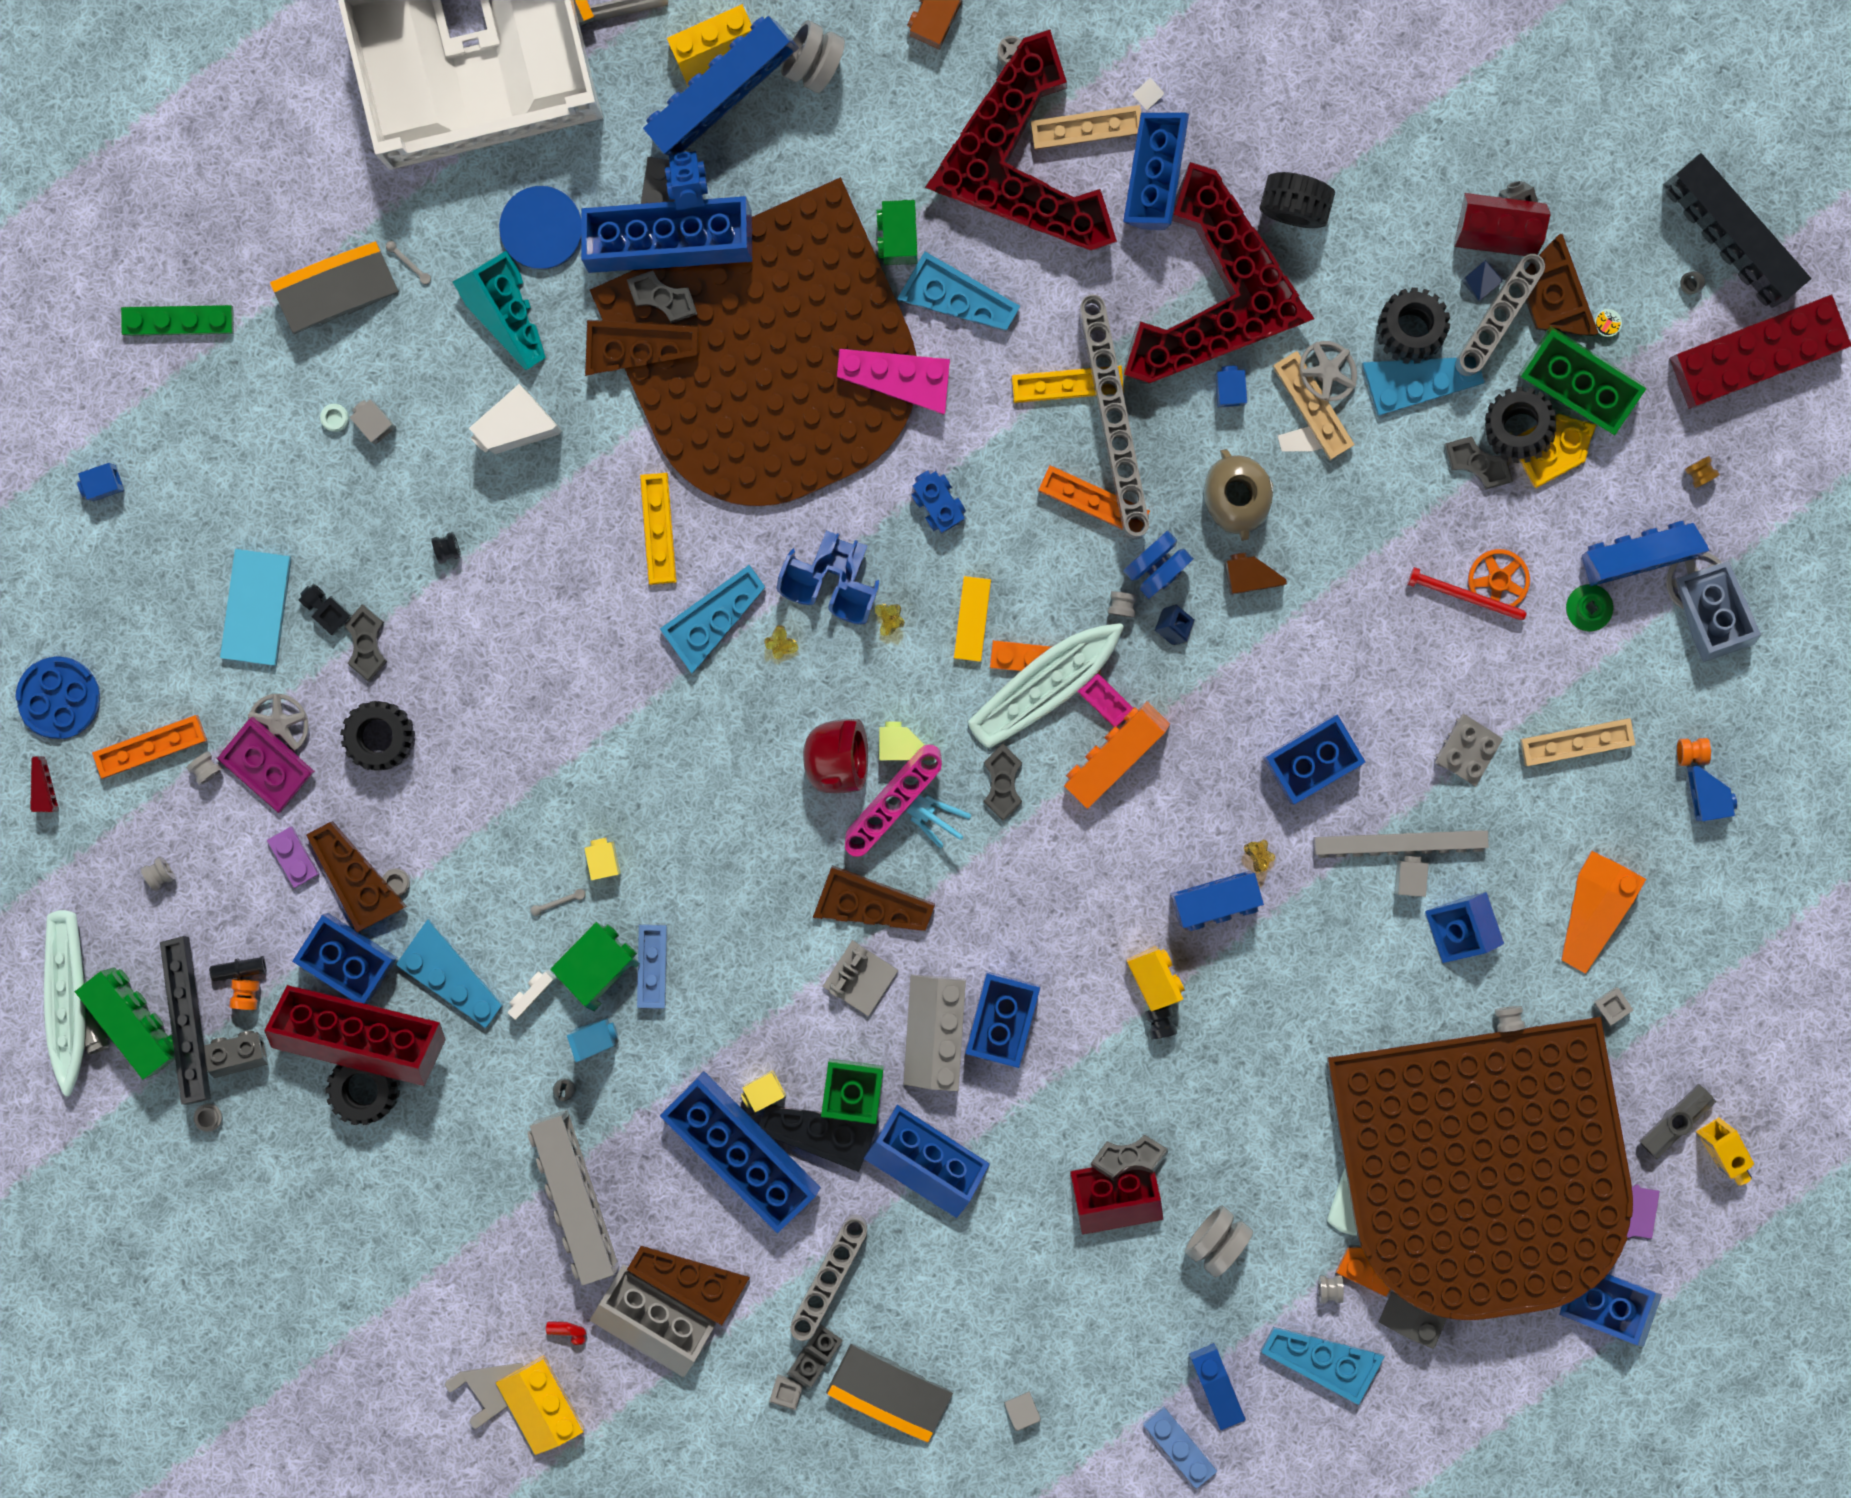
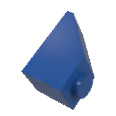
M1688 766L1687 771L1696 821H1708L1735 816L1734 810L1737 809V799L1735 794L1731 793V788L1701 767Z

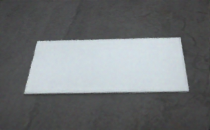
M1310 427L1278 435L1282 451H1315L1322 449Z

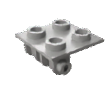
M1462 714L1460 719L1457 718L1455 720L1456 724L1452 729V733L1447 734L1449 736L1448 741H1443L1445 746L1441 748L1439 754L1435 755L1437 758L1435 763L1443 768H1447L1472 785L1477 786L1503 738L1467 715Z
M852 940L822 987L829 990L835 997L841 998L869 1016L898 972V969Z

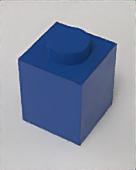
M1238 366L1221 367V371L1215 374L1217 408L1245 406L1247 404L1245 370H1238Z
M106 463L78 473L80 481L77 482V486L82 497H86L87 500L94 502L125 491L115 464Z

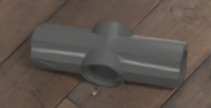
M1697 1084L1679 1103L1667 1110L1663 1118L1639 1142L1655 1159H1658L1677 1139L1689 1133L1693 1124L1717 1101L1706 1089ZM1676 1115H1681L1683 1117L1682 1125L1674 1128L1672 1126L1673 1118Z

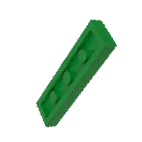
M232 305L121 307V333L123 336L234 334V310Z

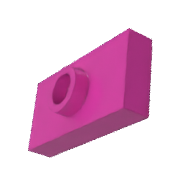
M1098 673L1077 691L1113 727H1118L1124 721L1123 718L1133 709Z

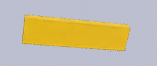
M1120 365L1118 370L1124 394L1122 365ZM1098 367V368H1100V369H1102V370H1105V369H1108L1109 367ZM1090 368L1012 375L1014 403L1096 396ZM1105 384L1101 387L1104 395L1116 394V389L1111 384Z
M668 473L640 475L649 585L677 583Z

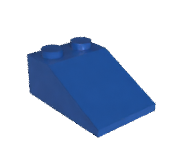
M1607 1274L1593 1289L1574 1299V1301L1562 1305L1559 1315L1629 1343L1644 1347L1662 1294Z

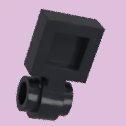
M314 583L311 586H307L300 593L299 602L310 611L313 608L318 609L311 617L330 635H334L352 616L332 596L323 602V597L326 594Z

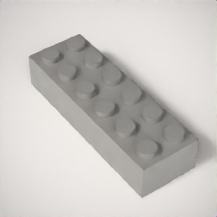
M568 1109L537 1119L530 1125L531 1131H528V1138L531 1146L537 1147L538 1150L537 1165L540 1173H545L548 1184H545L549 1200L554 1199L557 1208L554 1211V1217L558 1227L562 1226L565 1237H562L564 1248L567 1253L571 1252L574 1263L571 1264L573 1275L576 1280L580 1279L582 1285L613 1276L619 1264Z

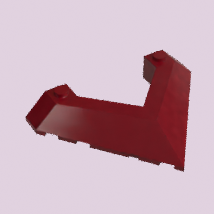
M1050 29L1023 38L1010 61L1007 62L997 77L996 82L984 97L925 188L1092 251L1117 243L1101 189L1073 197L1008 164L1041 97L1067 89V81Z
M1189 162L1175 199L1172 221L1196 229L1230 297L1167 330L1140 321L1136 325L1128 350L1123 374L1125 376L1152 383L1315 319L1299 298V294L1287 276L1279 268L1280 265L1256 229L1252 227L1244 215V211L1234 196L1230 194L1222 182L1223 179L1217 170Z

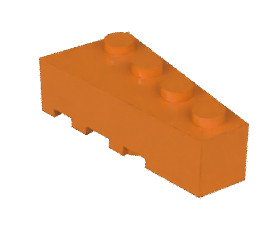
M1148 701L1139 709L1134 707L1123 718L1126 722L1119 729L1115 726L1104 737L1107 741L1100 748L1097 745L1094 746L1086 754L1085 758L1088 761L1082 767L1076 764L1066 774L1069 780L1064 786L1087 809L1168 729L1170 723Z

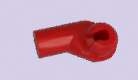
M548 1321L546 1324L547 1335L571 1336V1343L573 1345H583L586 1342L585 1335L587 1333L581 1326L561 1321Z

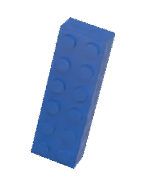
M767 16L765 19L764 17L757 19L750 27L752 31L745 37H737L730 44L729 47L731 49L724 56L720 54L708 64L710 68L703 75L701 73L696 74L688 82L689 87L684 92L675 93L668 99V106L661 112L657 110L647 118L646 122L648 124L643 129L665 155L669 156L685 151L799 49L797 44L777 21L770 16Z
M746 196L704 199V206L681 210L676 209L675 201L581 208V260L588 273L751 262L752 210Z
M705 1071L660 1114V1117L777 1234L816 1197L821 1189Z

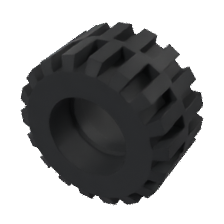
M1291 172L1272 173L1267 177L1259 209L1269 218L1284 224L1302 228L1325 227L1328 223L1335 190L1325 182L1310 176Z
M1412 287L1409 293L1406 289L1400 290L1398 296L1394 294L1386 302L1377 321L1376 334H1380L1378 337L1379 344H1385L1383 351L1386 354L1389 352L1393 353L1392 359L1397 361L1400 357L1403 358V363L1409 364L1410 360H1414V364L1421 363L1423 358L1426 361L1431 359L1433 354L1440 350L1450 330V323H1448L1450 314L1449 312H1444L1447 306L1444 302L1439 304L1438 300L1440 297L1434 294L1432 297L1428 295L1430 290L1423 289L1422 292H1418V287ZM1404 315L1418 316L1426 323L1428 334L1422 337L1409 336L1401 330L1398 319Z
M1516 387V392H1511V389L1505 390V396L1502 397L1498 394L1495 397V403H1490L1488 413L1485 415V429L1489 445H1492L1493 451L1496 454L1501 453L1502 459L1507 461L1511 457L1513 463H1519V459H1524L1525 463L1531 462L1532 456L1538 459L1542 457L1543 450L1547 452L1550 449V442L1553 443L1555 439L1556 415L1555 411L1552 410L1551 402L1549 400L1545 401L1544 394L1539 392L1536 395L1535 389L1528 388V391L1525 392L1523 387ZM1517 414L1529 415L1537 421V427L1534 431L1525 436L1509 434L1504 429V425L1509 418Z
M381 701L362 703L358 705L357 709H352L349 712L350 716L343 721L345 727L341 729L340 735H343L341 745L346 748L345 754L348 758L353 759L352 762L354 764L360 765L363 769L388 770L400 765L403 759L408 758L410 755L408 752L414 746L412 739L415 737V731H412L411 726L413 723L411 719L407 718L406 715L408 714L404 710H400L399 706ZM372 720H384L391 727L393 734L392 742L383 752H373L364 743V729Z
M341 1065L335 1066L332 1070L333 1073L328 1076L327 1082H329V1085L325 1088V1094H329L327 1103L328 1105L332 1104L334 1107L332 1112L335 1115L339 1114L342 1116L340 1120L344 1122L351 1121V1125H369L380 1120L395 1107L396 1099L400 1095V1090H398L400 1080ZM355 1074H367L375 1081L378 1093L373 1103L362 1105L351 1097L348 1086L350 1079Z

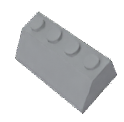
M911 974L903 1085L932 1090L959 1091L966 978Z
M622 1265L589 1321L680 1376L685 1377L698 1357L716 1322L627 1270L628 1267Z

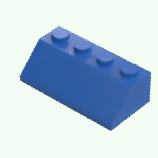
M1141 113L1123 219L1124 223L1143 230H1165L1171 225L1189 119L1188 113Z
M1678 521L1667 525L1668 530L1658 532L1657 528L1641 532L1642 537L1631 539V536L1627 535L1614 539L1615 544L1605 546L1604 542L1588 546V551L1582 554V559L1590 587L1696 559L1709 551L1708 545L1694 523L1685 525L1684 521Z
M898 1104L864 1157L866 1161L955 1218L961 1214L971 1201L990 1165L981 1157Z

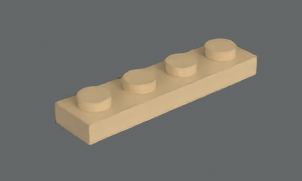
M1140 105L1031 121L1034 150L1137 135L1141 107Z
M1296 351L1272 367L1327 457L1331 460L1355 444L1329 402L1314 396L1304 385L1300 375L1301 356ZM1306 377L1309 385L1322 395V391L1313 377Z
M1631 718L1520 739L1525 766L1636 745Z

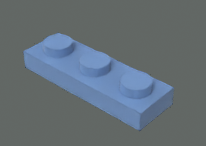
M639 924L638 962L640 964L638 965L637 1008H666L667 925Z
M1165 1406L1143 1423L1149 1433L1196 1489L1217 1472V1469Z

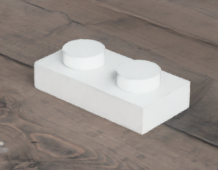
M549 970L543 974L538 971L528 982L531 986L525 994L519 992L509 1002L512 1008L507 1013L515 1020L518 1019L556 977Z

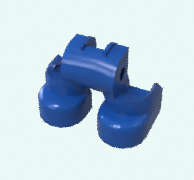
M826 530L812 565L798 560L795 557L794 548L787 554L779 573L776 587L782 596L799 604L814 605L822 586V579L829 572L839 576L838 586H836L829 602V611L836 617L853 624L861 625L867 623L879 591V580L875 581L873 587L855 581L864 560L867 545L859 543L858 540H855L853 544L839 539V533L835 534Z

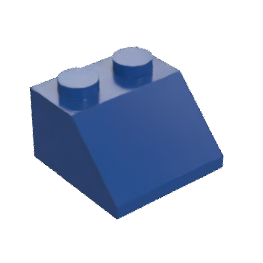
M1487 892L1467 896L1425 911L1442 963L1485 954L1504 944Z

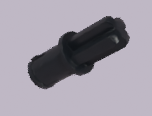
M264 956L241 961L239 958H236L234 962L212 965L209 968L212 981L232 978L242 980L244 976L266 974L267 972Z

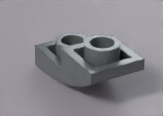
M820 1324L786 1374L810 1389L843 1340Z

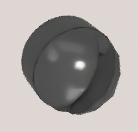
M1691 271L1682 276L1680 286L1686 294H1695L1704 288L1705 278L1700 272Z
M563 1078L554 1084L553 1094L558 1100L567 1101L574 1096L576 1088L574 1083L570 1082L571 1080ZM562 1083L567 1084L565 1097H560Z

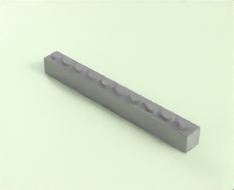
M1487 830L1313 837L1314 854L1318 855V858H1328L1329 854H1336V857H1346L1347 853H1353V856H1363V853H1370V856H1379L1380 852H1387V855H1398V851H1404V854H1415V851H1422V854H1431L1432 850H1439V853H1449V849H1456V852H1467V849H1473V852H1482L1484 848H1489Z

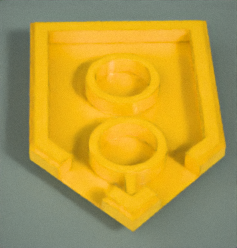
M1562 414L1556 415L1555 439L1553 443L1550 442V449L1547 452L1543 450L1542 457L1538 459L1532 456L1531 462L1525 463L1524 459H1519L1535 488L1585 462L1596 424L1583 422ZM1537 425L1521 433L1518 436H1525L1534 431Z

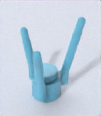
M921 795L916 797L907 810V813L912 816L910 820L917 824L939 848L943 847V843L923 821L927 822L930 819L959 840L963 839L962 834L933 814L935 808L932 806L967 819L971 818V814L934 800L929 795L925 798Z

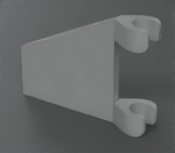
M522 1363L460 1371L445 1382V1387L449 1392H452L463 1383H468L484 1409L470 1418V1424L476 1429L508 1406L495 1382L522 1368L524 1365Z

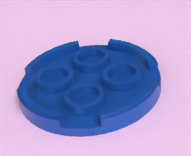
M533 186L523 189L507 202L502 211L499 223L501 241L510 256L525 267L531 269L558 267L567 262L580 245V212L575 203L558 189L548 186Z
M54 656L33 663L23 673L17 685L16 701L23 722L29 729L46 738L65 739L83 732L93 722L100 706V690L94 675L85 665L72 658Z

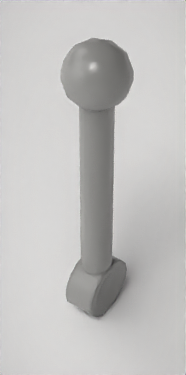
M387 242V251L394 252L420 277L421 283L429 284L431 282V276L423 273L396 248L395 242Z
M577 889L574 894L542 906L534 905L531 907L530 912L533 916H538L541 911L573 899L581 900L585 897V891Z

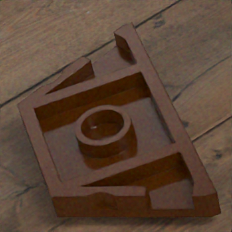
M1559 234L1539 254L1545 263V270L1526 299L1535 329L1547 331L1551 326L1561 333L1587 336L1597 335L1598 330L1564 236ZM1531 263L1525 269V272L1529 275H1535V265Z

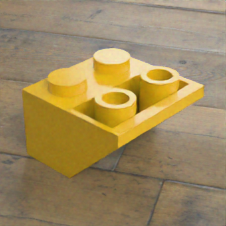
M1153 946L1126 959L1151 1012L1183 1000L1181 993L1185 991L1184 986L1176 974H1171L1169 967L1173 966L1164 949L1160 950L1157 946Z

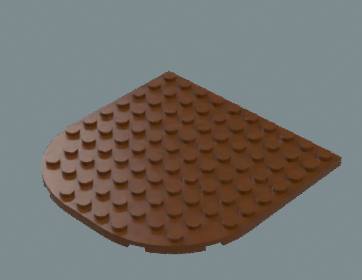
M841 177L753 216L751 262L632 270L589 290L602 320L671 324L667 315L656 307H636L627 279L653 271L658 280L670 288H689L698 315L672 325L699 326L698 354L624 369L663 454L683 478L694 487L716 499L743 506H774L807 496L865 469L878 460L897 440L912 412L914 404L837 378L840 349L917 356L909 328Z
M1601 1017L1327 1058L1357 1236L1373 1270L1386 1286L1401 1299L1420 1310L1439 1317L1455 1320L1491 1319L1548 1310L1570 1303L1590 1289H1593L1613 1268L1628 1238L1627 1234L1633 1215V1191Z

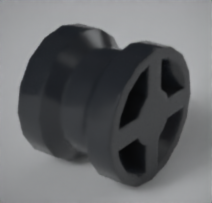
M454 532L447 533L446 537L431 538L433 550L439 564L446 563L447 559L461 558V551Z

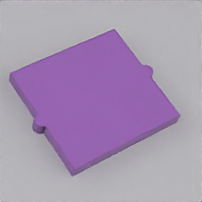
M1638 1184L1632 1186L1633 1215L1627 1237L1638 1236L1652 1239L1660 1191L1640 1188Z

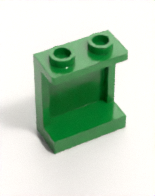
M595 922L550 968L570 992L586 1008L594 1012L602 1004L598 999L630 966L637 967L640 964L635 959L636 951L626 942L622 945L616 939L619 936L617 931L609 924L603 926L598 922Z

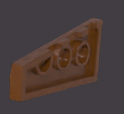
M588 319L585 376L695 356L698 354L699 326Z
M333 821L306 834L356 932H360L407 907Z
M832 865L813 918L836 919V921H854L870 925L880 924L895 928L926 931L935 903Z
M640 1246L627 1268L629 1272L721 1326L750 1278L645 1246Z

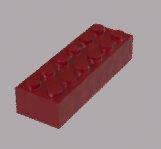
M1831 294L1678 353L1669 359L1688 409L1842 351L1851 347V342Z
M290 985L286 986L264 1030L273 1049L425 1086L446 1041L440 1022Z

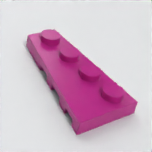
M840 349L837 378L945 415L950 359Z

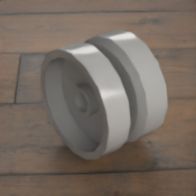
M807 20L801 25L792 39L799 49L782 63L781 74L794 82H798L803 78V86L815 93H820L830 82L838 67L844 51L845 40L843 37L830 31L823 35L822 26Z
M1223 1205L1217 1207L1205 1219L1185 1248V1253L1195 1262L1205 1259L1204 1269L1215 1278L1223 1274L1234 1263L1253 1234V1230L1243 1221L1232 1224L1234 1215Z

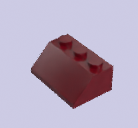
M1464 193L1454 247L1519 256L1538 255L1545 242L1551 216L1547 203Z
M1093 1167L1070 1171L1082 1235L1164 1220L1155 1171L1152 1174L1144 1170H1130L1119 1175L1114 1181Z

